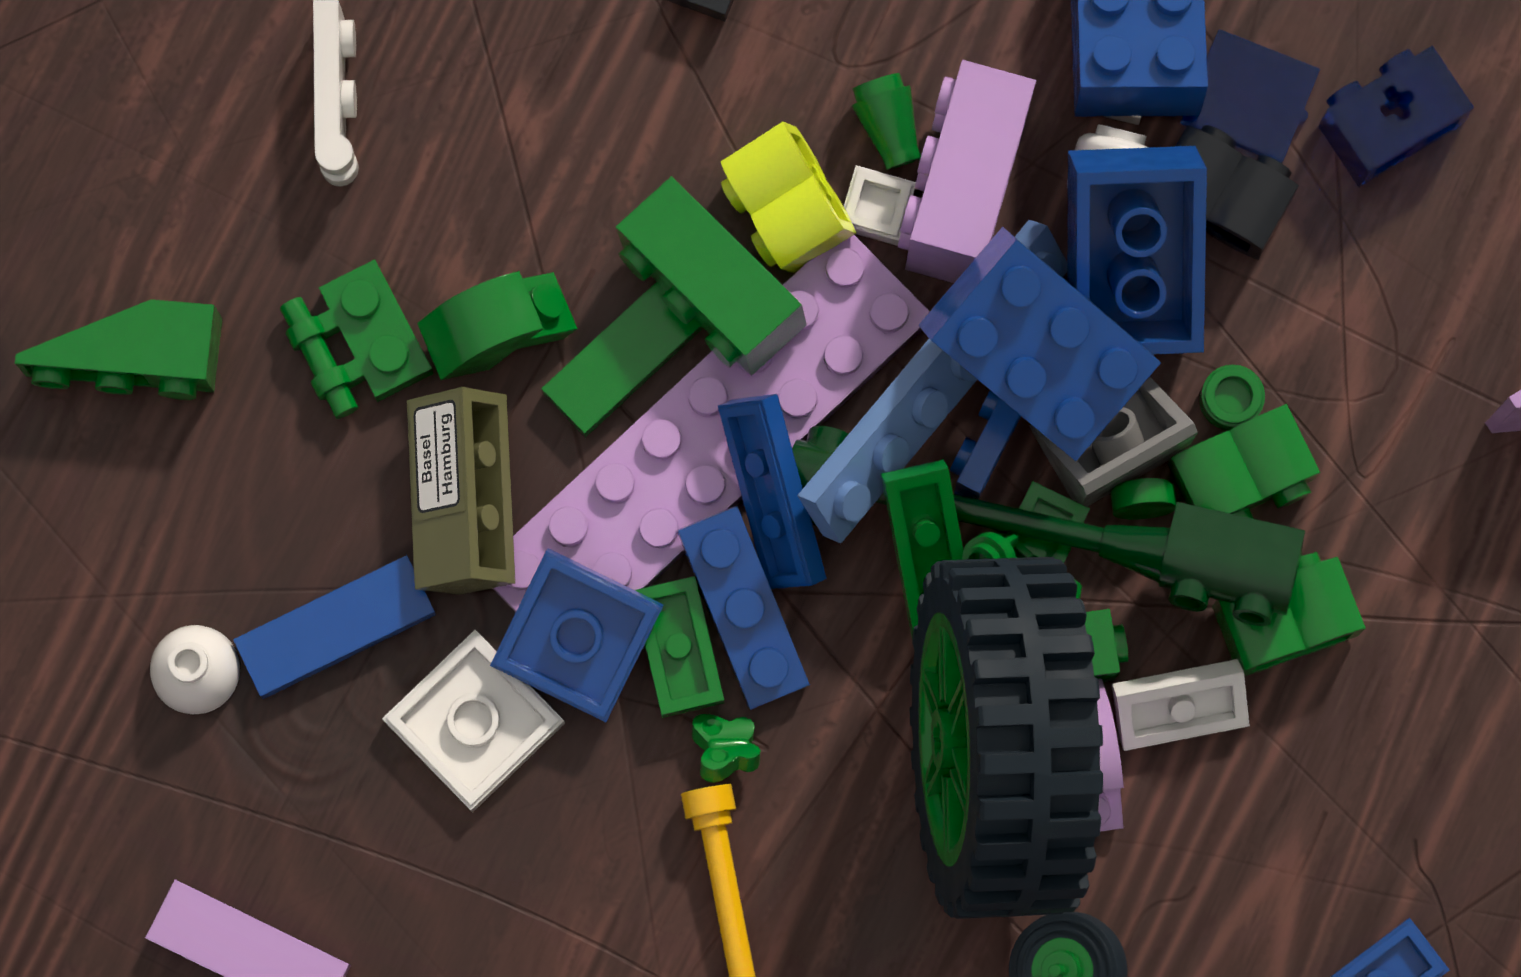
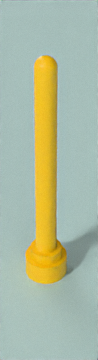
M716 785L681 793L685 819H692L694 831L701 830L729 977H756L726 825L732 824L730 812L736 810L732 785Z

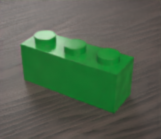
M672 176L616 226L623 247L618 254L624 264L641 281L644 282L651 276L666 291L661 298L667 307L685 324H688L694 318L709 333L704 339L706 344L726 366L731 367L738 362L752 376L807 326L802 304Z

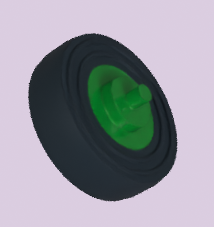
M1080 912L1045 915L1035 920L1023 930L1016 940L1009 961V977H1127L1128 974L1126 955L1115 933L1097 918Z

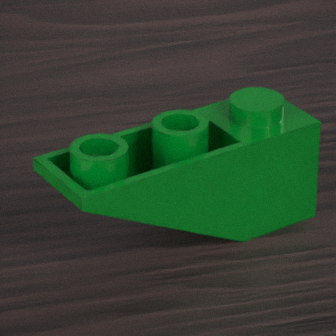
M150 299L19 352L15 356V364L26 377H32L31 384L43 388L68 389L70 388V380L95 382L96 390L110 394H132L134 386L158 388V395L162 397L193 400L196 399L197 391L214 392L222 317L215 305Z

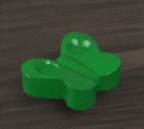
M700 714L693 719L692 739L700 748L705 750L701 756L700 775L702 779L715 783L729 777L736 770L753 772L758 769L761 750L758 746L752 744L755 727L751 719L739 717L728 721L711 714Z

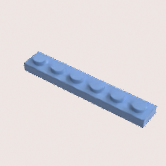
M1028 220L1015 237L1063 277L1067 272V261L1048 226ZM930 339L926 341L797 495L824 537L838 543L844 541L883 494L881 474L903 469L977 381L972 374Z

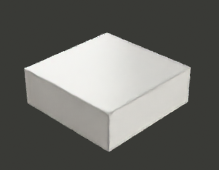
M856 165L844 203V208L852 221L856 234L898 246L903 217L909 197L914 194L916 182Z

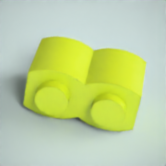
M781 122L721 161L727 176L721 182L723 191L739 213L742 214L747 210L751 215L757 232L751 235L752 242L759 255L770 267L778 264L780 269L795 273L808 261L829 251L856 234V230L844 206L827 182L816 157L796 126Z

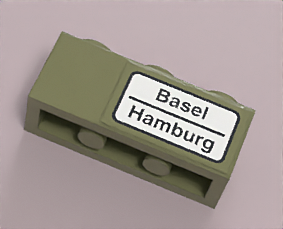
M459 387L407 400L415 589L460 595L515 584L507 395Z

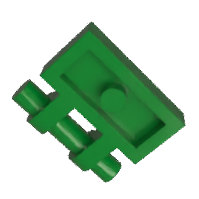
M375 259L319 287L329 308L328 311L318 316H311L302 297L291 299L280 307V311L289 326L285 334L293 350H301L314 375L311 385L318 399L327 400L336 419L349 416L359 408L350 388L364 381H367L375 399L379 402L434 374ZM341 332L355 359L344 365L337 366L324 340Z

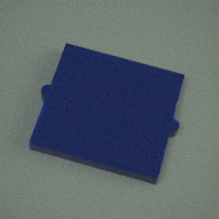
M1219 29L1207 57L1208 89L1200 116H1183L1180 124L1189 125L1199 130L1204 125L1213 126L1231 136L1236 142L1235 146L1257 155L1271 157L1283 163L1298 124H1304L1308 118L1305 106L1320 69Z

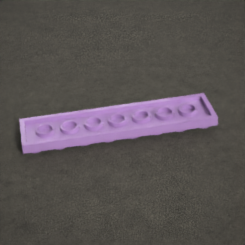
M855 235L829 251L811 259L783 284L802 304L807 326L752 376L738 362L731 367L726 366L711 351L513 536L515 584L496 587L493 590L516 613L547 548L633 590L649 587L685 554L676 530L732 508L742 500L718 405L732 399L778 394L790 443L793 448L797 439L805 441L810 428L821 426L922 331L918 325L930 311Z

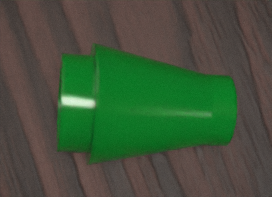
M900 73L886 75L854 87L852 90L857 103L851 107L882 157L886 170L895 169L920 160L921 154L917 144L911 86H904Z

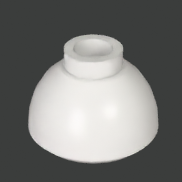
M189 625L175 629L159 642L151 658L150 676L157 695L170 708L185 714H204L217 709L231 697L239 681L240 661L233 644L222 633L205 626Z

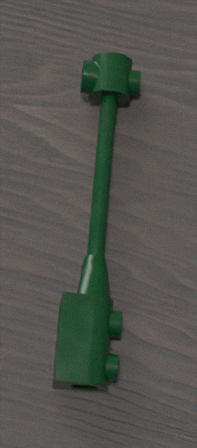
M815 426L809 429L806 441L799 439L795 441L792 450L802 488L806 486L849 433L833 427ZM884 492L875 503L886 505ZM953 494L959 522L1099 553V557L1159 583V587L1171 589L1168 600L1178 608L1194 612L1204 611L1207 608L1209 598L1235 604L1232 613L1233 617L1249 625L1267 626L1271 623L1273 613L1287 616L1301 560L1305 530L1180 502L1176 504L1171 528L1106 525L1103 528ZM811 518L812 525L816 526V524Z

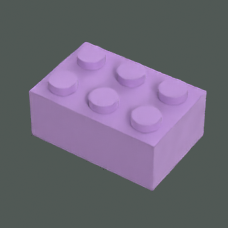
M966 60L961 62L957 79L944 77L932 125V131L941 133L940 138L927 136L917 171L918 176L915 189L924 191L923 197L919 198L910 195L900 229L901 235L898 248L908 250L905 270L955 283L991 241L1028 115L1036 80Z

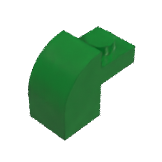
M520 271L490 279L448 299L417 323L441 380L490 370L516 349L562 340L578 329L554 272L522 278Z

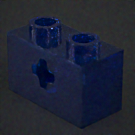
M1433 45L1414 56L1410 49L1397 54L1379 68L1378 71L1382 76L1363 88L1358 81H1354L1335 92L1326 100L1330 108L1326 110L1318 127L1359 188L1462 126L1474 109V106ZM1385 105L1386 108L1391 110L1399 106L1403 111L1401 119L1396 114L1385 117L1381 113L1382 107Z

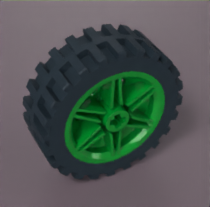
M1054 557L937 561L931 567V572L926 575L923 582L924 594L918 599V625L914 627L912 639L914 663L910 665V684L912 685L910 726H912L913 734L911 763L912 770L915 771L916 782L914 798L916 812L919 813L921 822L919 834L921 846L928 858L926 869L929 880L935 883L936 899L941 906H944V912L951 918L955 917L956 919L1055 915L1074 912L1080 905V898H1084L1090 886L1087 873H1091L1095 867L1097 855L1094 849L1095 837L1100 835L1101 816L1098 812L1099 794L1103 793V772L1100 770V746H1103L1102 725H1099L1097 701L1100 699L1098 678L1094 677L1092 663L1095 654L1092 636L1086 632L1085 622L1087 613L1084 603L1081 599L1076 598V581L1070 573H1067V566L1061 560Z

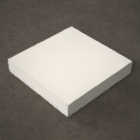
M476 630L382 718L472 813L565 724V721L530 685L490 666L497 651Z

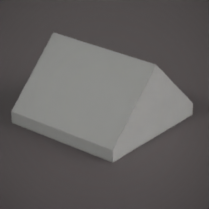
M1151 377L1144 382L1077 461H1074L1033 425H1030L1034 437L1071 499L1086 507L1109 495L1116 485L1135 480L1169 461L1172 456L1188 449L1198 433L1194 422Z

